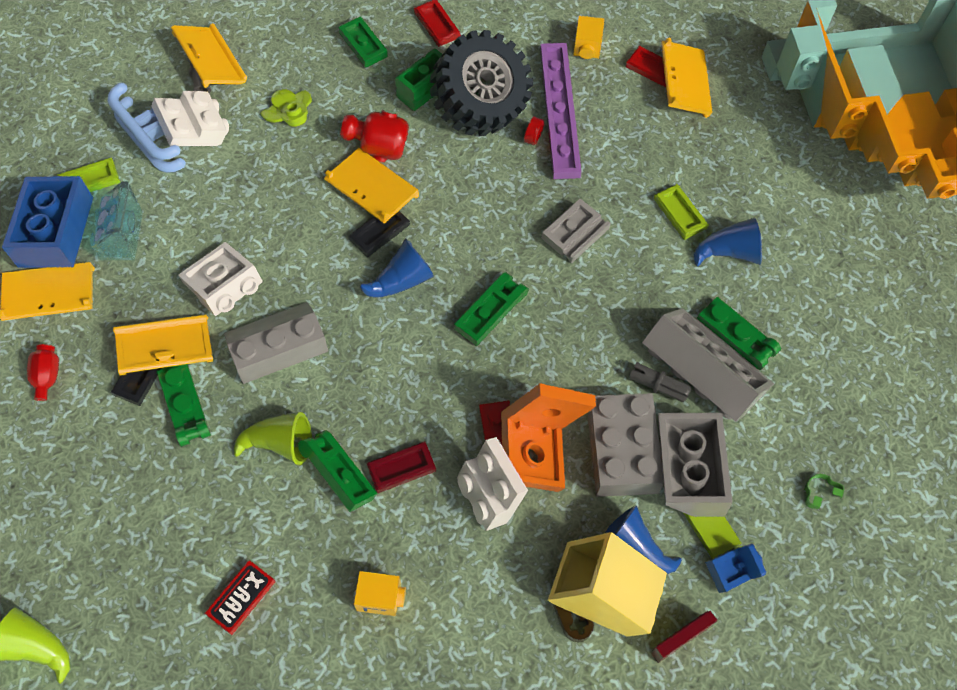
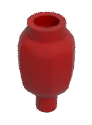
M36 345L35 351L28 357L27 379L35 388L34 400L47 401L48 389L57 380L59 357L55 353V347L52 345Z

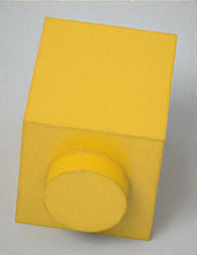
M579 16L573 56H580L584 59H599L604 18Z
M359 571L354 600L355 609L359 612L396 616L397 607H404L406 587H401L400 576Z

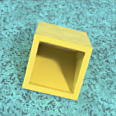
M612 532L578 539L566 544L548 601L626 637L650 634L655 622V615L663 593L667 573Z

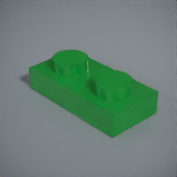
M361 16L339 26V34L365 68L388 57L387 49Z

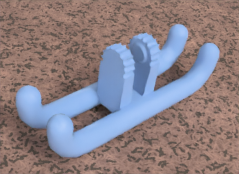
M121 82L111 88L107 101L110 108L114 111L116 121L154 167L166 173L176 172L184 168L186 162L182 158L171 162L164 161L179 155V146L172 145L162 149L153 142L165 135L153 109L151 108L133 118L127 111L133 105V99L127 96L119 101V97L127 91V85Z

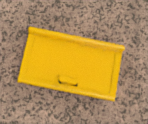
M214 23L210 27L171 26L173 36L177 38L202 80L201 83L204 88H207L209 84H243L246 82L247 76Z
M667 38L661 42L668 106L701 113L705 118L709 117L712 114V104L704 50L673 43L671 38Z
M360 148L355 150L332 171L327 170L324 180L383 223H386L412 198L417 199L419 197L417 188L368 153L363 152Z
M91 262L74 264V267H46L2 273L1 321L93 309V271L95 267Z
M205 314L113 327L119 375L205 361L207 363L213 362L207 324L208 316Z

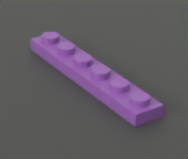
M567 43L541 44L540 55L553 179L581 178L582 171Z

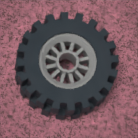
M477 30L470 31L466 37L464 34L459 36L433 67L435 71L430 76V83H435L430 89L431 97H438L434 106L436 110L443 108L445 111L441 118L445 122L451 118L455 122L452 128L459 131L462 127H466L465 134L471 136L477 131L479 136H486L490 132L494 134L507 126L526 108L527 104L525 103L530 100L532 92L527 90L533 86V78L526 77L531 72L529 64L523 66L521 62L526 56L522 51L518 54L514 52L513 48L516 44L510 40L507 44L502 42L504 35L497 33L491 38V31L483 30L479 36ZM480 78H483L487 85L483 84Z

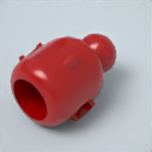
M382 110L381 113H369L365 121L358 120L354 115H345L340 136L347 141L353 139L361 140V150L372 155L379 162H385L387 159L398 160L403 155L409 125L406 120L397 117L398 114L388 113L385 110Z

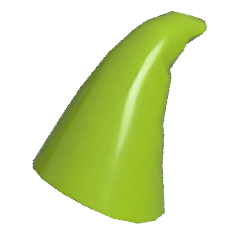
M296 412L254 423L242 431L236 439L234 455L237 457L245 449L254 446L255 448L272 450L294 464L302 465L307 458L300 454L298 447H294V437H301L302 439L312 438L311 426L307 416L303 412Z
M14 607L0 622V661L26 660L48 665L55 671L56 679L61 684L70 671L69 653L60 639L50 630L20 609Z

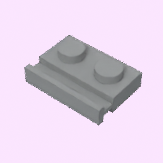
M579 199L542 232L541 238L559 254H564L572 264L609 230L611 223L609 221L605 222L598 212L582 199Z

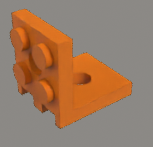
M539 383L501 412L502 447L526 487L555 492L565 489L562 429L596 407L595 395ZM529 449H532L538 456V463L529 457Z

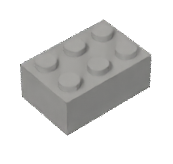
M653 393L595 396L596 407L589 411L587 415L596 497L659 494L664 484Z

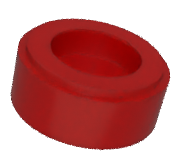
M535 116L531 119L525 133V143L533 146L537 144L544 128L543 119Z

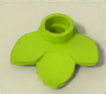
M287 89L277 90L271 96L273 105L261 111L260 114L262 118L271 123L284 121L291 127L300 126L307 120V107L312 102L311 94L306 90L296 94Z

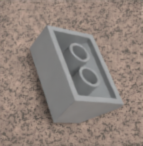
M308 302L224 333L229 351L243 384L328 352L325 336Z
M658 413L665 505L693 517H725L733 502L722 413Z

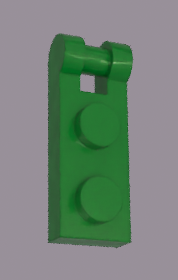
M504 272L454 324V330L475 346H478L513 307L527 295L529 288L522 283L517 284L513 281V277L510 274ZM506 289L510 294L507 296L502 291Z
M716 297L698 314L697 319L758 370H762L768 364L770 356L774 357L781 351V346L775 339L765 336L719 297ZM757 344L761 349L755 351L751 347Z
M188 364L171 366L157 371L179 445L181 447L188 445L190 440L198 437L202 439L210 437L211 433ZM196 420L195 426L185 428V423Z
M324 430L317 433L315 438L308 437L299 441L298 449L300 454L304 458L310 459L349 512L371 502L378 493L329 431Z

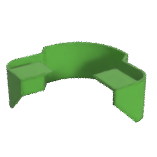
M817 474L810 478V480L814 478L827 480L829 485L834 486L832 494L839 496L840 499L843 497V485L832 481L830 476ZM808 481L804 488L807 493L805 503L809 508L819 509L823 498L814 496L813 504L810 503L809 496L811 490L808 487Z

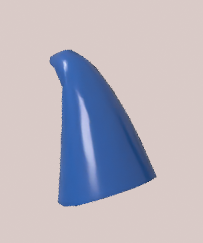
M756 218L735 223L710 234L698 244L694 252L695 265L700 266L704 259L712 255L733 257L761 265L762 240Z
M405 238L395 256L379 274L377 279L368 284H361L360 288L366 296L374 298L384 297L415 287L433 278L434 275L425 260L413 248L410 241Z
M637 505L620 515L605 532L614 533L667 574L675 572L682 561L680 557L670 558L663 554L645 526Z

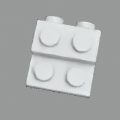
M183 91L180 99L154 98L151 107L170 146H218L222 144L225 135L229 131L227 119L221 118L218 113V101L211 99L208 92Z
M226 242L178 275L183 284L198 297L201 304L214 316L221 312L230 311L237 300L246 294L251 295L255 293L259 284L263 282L255 266Z
M497 437L485 440L477 457L465 461L457 476L462 495L469 499L477 522L483 525L486 531L507 524L528 492Z

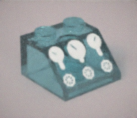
M128 181L120 182L101 197L100 208L95 211L96 230L95 233L91 234L90 244L100 260H135L143 211Z

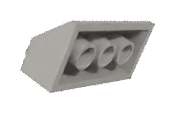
M683 308L662 315L642 342L649 348L648 352L654 358L666 362L671 367L670 370L675 376L682 380L686 379L694 386V391L700 397L712 401L718 406L717 410L719 413H722V416L730 420L733 419L735 422L744 417L774 385L770 379Z

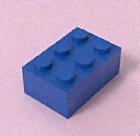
M52 176L24 178L2 245V249L18 268L74 267L93 201V196L81 177Z

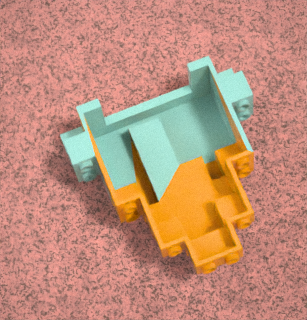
M808 0L797 28L790 29L787 39L767 41L762 60L770 81L780 80L783 82L785 90L799 89L813 128L823 127L827 129L830 139L844 138L848 150L859 149V151L864 153L867 162H883L888 174L899 172L904 186H922L927 199L937 197L946 199L957 195V0H929L920 19L914 24L826 34V30L837 7L836 1Z

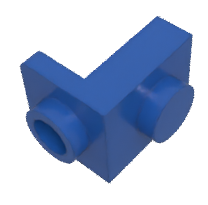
M753 544L733 548L705 562L719 593L727 592L751 579L766 575L762 557L756 551Z

